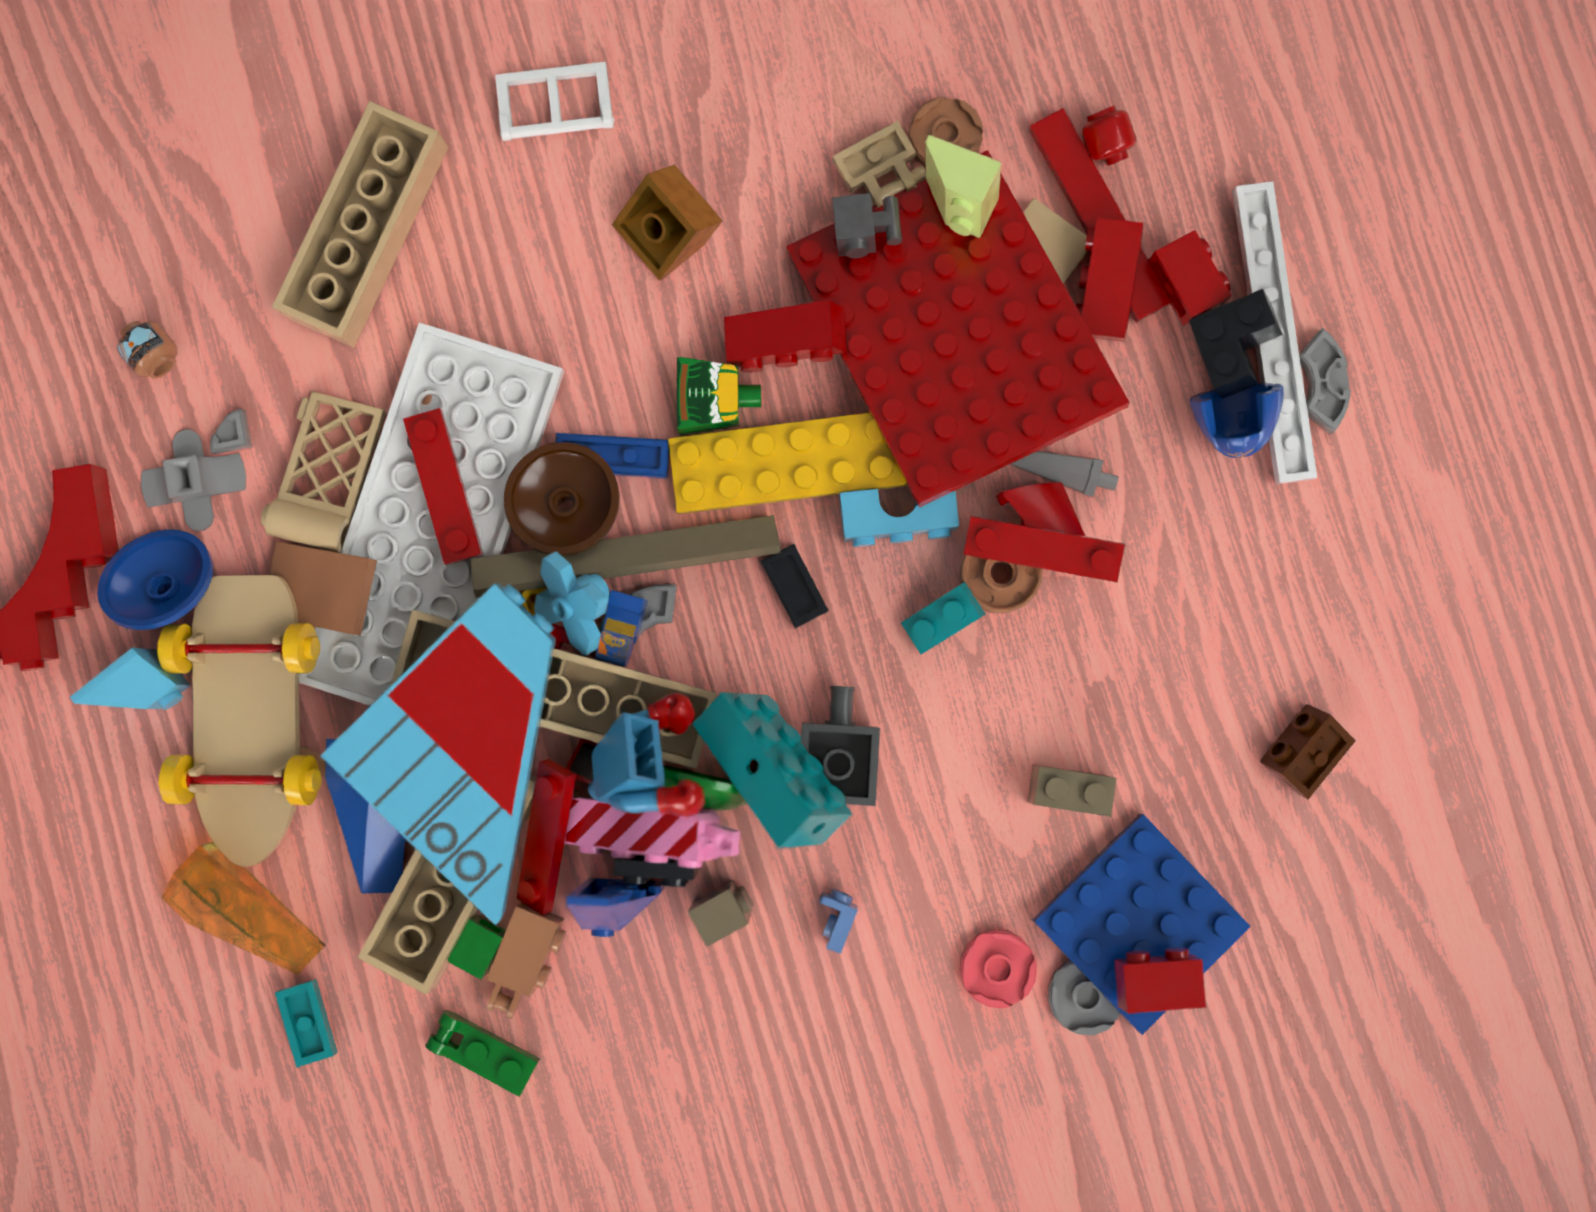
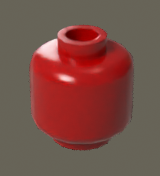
M1115 105L1086 117L1088 123L1082 127L1081 132L1092 160L1101 161L1105 159L1107 166L1129 157L1127 150L1136 144L1137 137L1127 111L1116 110Z

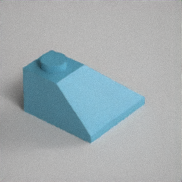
M131 648L69 698L74 704L167 710L182 700L183 695L181 693L191 685L183 674H169L162 669L158 660L157 649Z

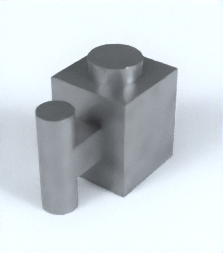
M871 193L832 197L838 257L861 258L868 253H875V233L886 232L887 244L889 245L902 243L897 197H885L883 199L884 211L872 212Z

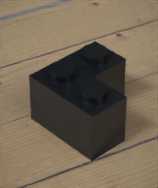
M1260 289L1189 320L1213 389L1222 399L1259 384L1246 350L1283 335L1271 301L1264 289Z

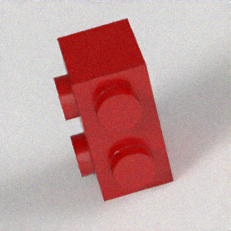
M1196 230L1156 250L1148 259L1172 302L1171 306L1182 326L1189 324L1190 319L1222 306L1232 297L1230 293L1231 285L1224 272L1217 270L1211 259L1212 250L1208 242L1204 238H1199Z
M1166 949L1165 956L1150 957V952L1131 951L1126 952V959H1114L1118 1007L1127 1014L1206 1008L1203 961L1201 958L1189 954V949Z

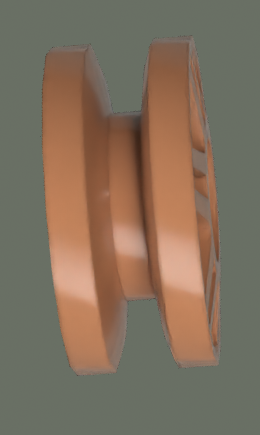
M968 555L964 556L960 566V583L966 582L982 609L989 613H1009L1025 606L1036 595L1042 581V569ZM1002 563L1009 568L1010 578L1007 583L999 584L992 579L991 568L994 564Z

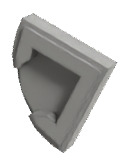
M239 409L226 415L215 434L211 437L210 451L215 455L252 448L246 411Z

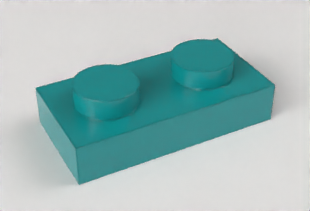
M966 582L902 621L901 624L919 653L923 654L986 614Z
M317 979L275 992L296 1068L336 1055L338 1051Z

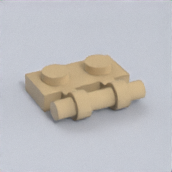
M899 121L888 125L832 156V162L849 192L852 193L864 186L866 192L871 193L872 207L875 205L881 207L885 197L893 196L905 189L908 192L917 187V183L926 180V170L922 165L909 171L905 164L915 158L916 151ZM893 170L897 179L880 188L876 179Z

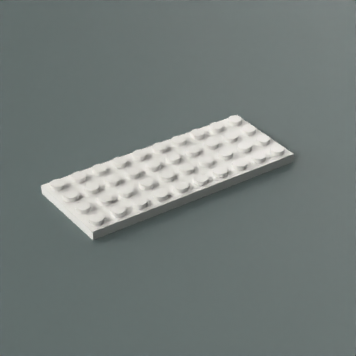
M419 322L341 550L342 554L377 560L361 636L315 627L320 642V654L312 672L299 673V683L371 706L391 687V681L412 610L457 621L481 598H475L471 559L449 566L444 565L403 418L437 408L443 410L484 554L476 558L504 554L512 530L504 509L505 486L516 464L525 455L540 446L565 372L563 368ZM428 395H432L431 402L428 405H423V399Z

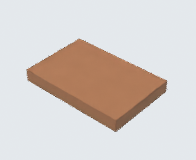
M276 542L269 575L281 576L288 583L295 598L298 623H309L313 627L361 636L377 560Z

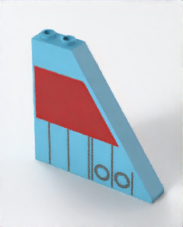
M500 583L494 584L321 755L335 771L494 925L501 920L506 910L556 638L550 633L554 629L550 622L539 612L532 615L521 605L525 598L509 583L505 587Z

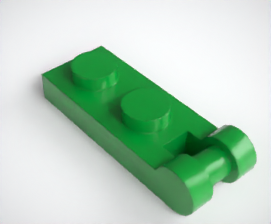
M444 1010L438 1020L440 1026L436 1034L430 1035L425 1047L432 1053L444 1056L520 1097L540 1058L452 1011ZM454 1032L464 1036L459 1046L449 1041Z

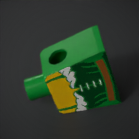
M677 357V431L679 435H689L738 426L739 408L761 407V385H739V370L737 366Z

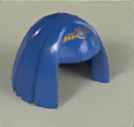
M1259 383L1256 386L1222 399L1213 389L1209 390V392H1202L1192 396L1190 404L1201 431L1214 448L1225 456L1240 458L1255 454L1271 438L1281 413L1284 391L1281 384Z

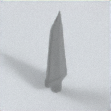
M1036 451L1010 464L1048 480L1062 482L1064 486L1091 497L1094 495L1096 486L1115 491L1119 476L1101 472L1103 460L1097 458L1091 459Z

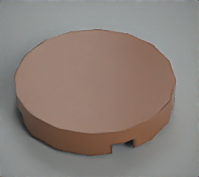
M937 97L924 103L914 114L909 129V141L916 151V160L924 167H926V139L928 135L970 151L979 152L983 140V125L976 110L967 102L957 98L953 100L945 99L946 97Z

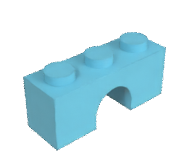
M878 489L843 492L839 495L844 542L852 541L853 547L875 545V539L890 537V543L913 541V535L928 533V539L951 537L950 531L956 530L959 527L956 491L920 508L915 501L914 510L903 517L891 516L882 509Z

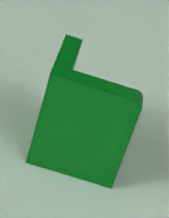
M475 915L468 920L448 958V962L481 980L489 973L506 930L479 915Z

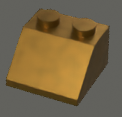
M674 164L647 174L614 220L612 226L660 281L702 248L723 220Z

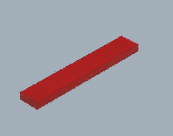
M1064 108L1030 125L1029 131L1086 234L1088 227L1095 228L1097 217L1126 220ZM1140 248L1130 310L1136 323L1172 303L1142 248Z

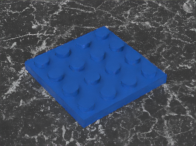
M1139 814L1032 919L1141 1035L1166 1011L1127 1014L1120 1009L1117 1000L1114 959H1126V952L1148 951L1150 952V957L1165 956L1166 949L1186 948L1189 949V954L1202 959L1203 972L1205 973L1251 927L1144 814Z

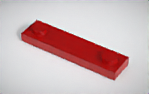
M437 408L403 418L444 565L449 566L483 556V550L443 410Z
M970 515L963 555L1118 583L1125 544Z
M551 759L539 761L516 896V899L542 916L553 911L576 779L575 773Z

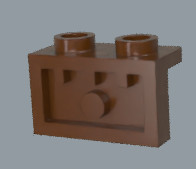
M1307 704L1294 716L1292 722L1270 746L1260 762L1266 768L1277 773L1297 794L1309 799L1356 740L1331 714Z

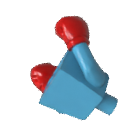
M680 692L672 693L655 703L647 705L648 709L633 714L623 712L612 723L609 731L593 750L594 780L588 786L591 797L599 802L611 804V807L617 811L628 813L659 811L661 814L670 813L682 817H691L698 814L705 805V792L698 783L685 779L679 781L676 786L665 788L659 730L665 728L675 735H681L693 723L695 710L689 697Z

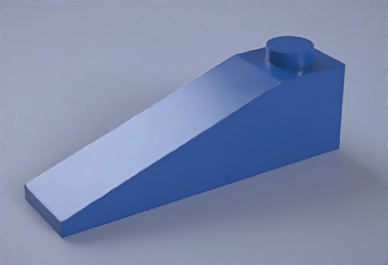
M326 739V750L337 739ZM325 761V780L345 838L360 892L362 894L392 893L403 873L405 837Z
M588 878L567 896L566 905L581 929L591 930L592 936L611 937L614 936L615 931H621L664 890V885H662L663 881H647V884L623 883V879Z

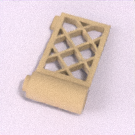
M313 391L310 399L303 397L296 417L302 423L278 496L271 504H267L261 514V524L265 527L267 535L341 553L386 416V412L383 409ZM320 403L333 406L339 418L320 427L316 420ZM341 409H345L350 412L343 414ZM361 414L372 416L370 429L356 437L348 421ZM344 425L351 440L332 449L325 434ZM320 438L328 453L309 463L304 454L306 446ZM365 441L364 447L362 448L360 444ZM356 447L361 456L359 463L354 468L345 472L337 456ZM332 460L340 475L321 485L313 470ZM308 473L316 489L303 496L292 494L295 480ZM352 477H354V478H353V482H352V484H351V482L349 481V479L352 478ZM344 482L349 491L345 506L331 504L325 492ZM321 496L323 502L315 500L314 498Z

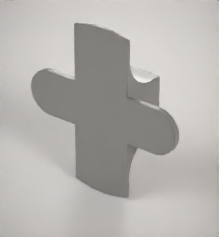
M186 429L179 431L173 439L175 459L164 460L162 467L141 472V489L148 508L182 502L184 519L187 526L196 531H204L212 525L214 520L211 496L246 490V471L240 453L204 457L200 436L196 432Z

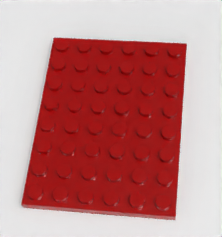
M988 150L980 153L993 159ZM1000 174L999 199L980 238L971 234L968 236L960 235L954 232L948 225H945L927 180L917 183V187L908 192L905 189L893 195L898 198L902 243L898 245L887 244L886 232L875 233V253H868L861 258L838 257L835 223L786 246L787 253L812 302L831 300L844 307L846 353H842L840 356L919 508L1128 408L1130 403L1002 174ZM876 205L872 207V212L884 211L883 205L881 207Z

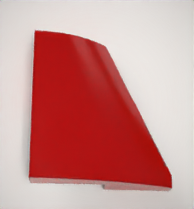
M1062 482L1017 487L1002 491L996 496L1001 506L1006 503L1012 505L1022 518L1021 525L1085 536Z

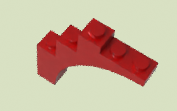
M84 464L52 470L54 500L50 528L43 549L24 585L0 610V661L3 660V665H19L20 671H32L45 668V661L59 659L53 620L72 618L76 616L75 610L90 608L84 568L106 566V559H111L119 551L107 469L93 464Z

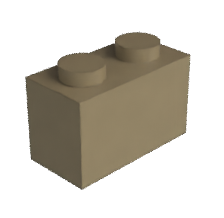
M1033 765L1027 802L1037 806L1111 817L1117 778Z
M732 880L693 901L688 913L704 944L708 947L748 925L751 911H753L752 906L754 905L745 887L742 885L737 888Z

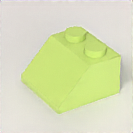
M928 135L926 139V180L945 225H948L954 232L960 235L968 236L971 234L980 238L999 199L1001 162Z

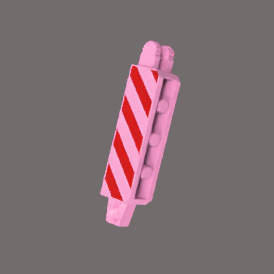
M574 797L571 802L564 844L579 846L580 853L601 854L603 849L612 850L611 857L635 858L636 853L643 854L645 862L667 863L668 858L678 859V866L700 868L702 867V861L738 855L740 831L720 825L721 819L715 810L701 809L698 814L691 817H682L670 813L661 814L659 811L628 813L617 811L611 807V804L599 802L592 797Z

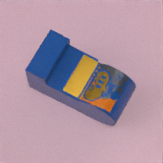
M614 590L610 591L608 609L598 649L596 650L597 660L627 667L634 644L637 642L648 604L647 600Z

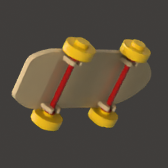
M278 575L212 577L205 595L195 607L192 628L186 624H169L162 629L158 639V660L166 673L186 674L191 669L193 673V758L190 755H170L166 757L159 772L158 784L161 797L167 804L186 805L195 796L202 822L217 848L235 865L248 867L260 864L271 855L285 836L297 805H311L321 787V772L316 759L311 755H300L299 673H310L313 671L320 654V642L311 624L298 623L295 598L283 577Z

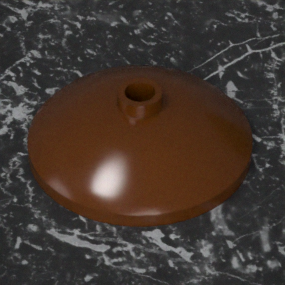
M569 442L547 444L525 455L509 475L504 491L505 514L515 534L532 549L548 555L554 552L559 553L561 556L578 554L596 545L612 528L620 504L618 483L608 463L593 450ZM564 500H571L572 507L569 510H560V504Z

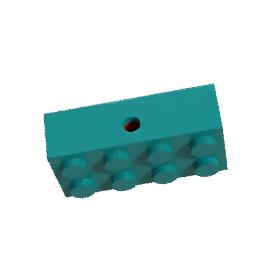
M721 692L692 725L778 848L822 845L852 815V812L845 804L846 799L843 793L837 787L831 785L823 774L821 763L807 752L800 742V734L786 723L779 713L780 708L771 697L762 694Z

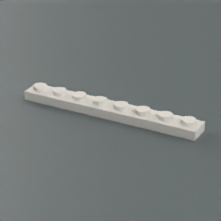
M1272 181L1236 186L1232 190L1247 295L1264 289L1271 301L1283 333L1282 336L1255 346L1260 383L1281 384L1284 391L1279 420L1269 439L1275 484L1313 480L1317 478L1274 183Z

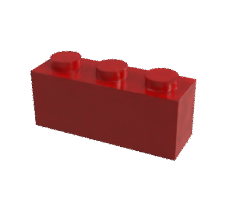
M1097 217L1095 228L1088 227L1085 250L1091 251L1089 266L1082 265L1079 288L1085 289L1083 304L1076 303V307L1093 338L1126 341L1143 236V222Z
M831 300L724 317L726 362L740 367L741 372L763 371V365L775 364L776 367H794L798 365V360L809 358L812 362H828L833 360V355L846 353L844 307Z

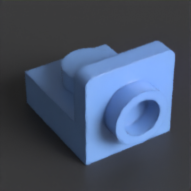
M832 889L830 894L821 893L819 903L836 909L839 912L837 916L830 913L822 935L828 937L826 948L841 954L857 914L858 906L851 903L853 900L852 896Z

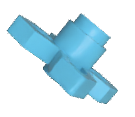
M554 552L546 556L542 560L540 574L548 589L536 595L534 612H539L550 624L562 621L570 644L586 656L598 649L601 634L594 620L606 613L610 595L609 588L604 579L597 574H583L576 578L572 565L559 553Z

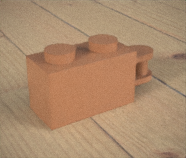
M522 902L515 907L486 980L496 983L489 999L487 1010L493 1011L496 1008L506 1012V1017L512 1019L523 995L530 997L537 987L540 989L544 988L552 967L546 965L551 951L558 953L566 935V931L561 929L564 918L552 913L542 916ZM503 987L515 991L514 997L511 998L502 994Z

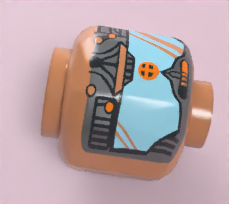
M134 321L122 329V337L118 342L117 350L136 375L156 379L164 376L176 365L175 358L178 353L177 346L159 324L155 322L140 323L139 321Z

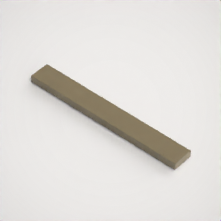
M774 515L605 539L586 551L562 557L572 565L576 578L583 574H597L603 579L778 554L780 553V542ZM529 550L471 559L475 598L482 597L496 583H500L503 587L509 583L518 592L546 588L547 586L540 571L542 560L548 554Z

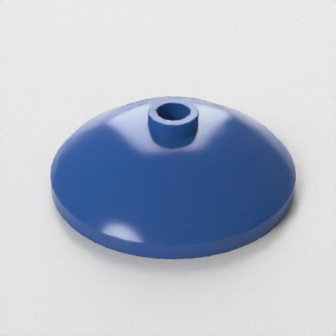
M160 530L140 536L122 547L105 566L98 583L97 595L99 604L104 613L114 623L124 628L149 630L170 624L186 615L205 595L213 575L211 554L200 539L185 531Z

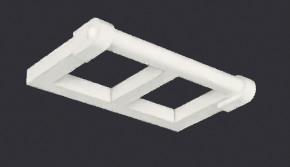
M606 62L495 75L500 135L503 141L590 129L614 128L615 120L612 114ZM596 76L601 116L562 121L557 80ZM547 82L552 122L513 127L509 86Z

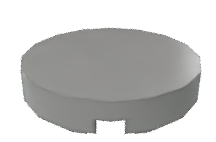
M1070 960L1065 961L1054 971L1048 984V1003L1053 1016L1063 1027L1078 1035H1096L1107 1031L1115 1024L1114 1022L1121 1013L1083 975Z

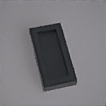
M795 544L781 550L778 554H773L761 560L795 629L829 612Z

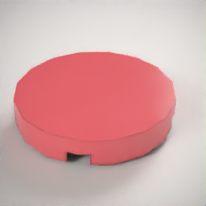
M992 929L979 933L967 943L960 958L959 972L964 987L976 1001L987 1007L1006 1008L1013 1006L1012 1004L1023 1000L1029 995L1036 982L1037 963L1032 950L1021 937L1008 930Z

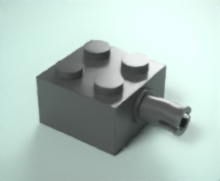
M830 686L829 720H825V724L802 722L801 743L807 752L821 763L823 774L831 785L837 787L843 793L846 799L845 804L876 806L880 727L856 726V722H852L853 692L855 687Z

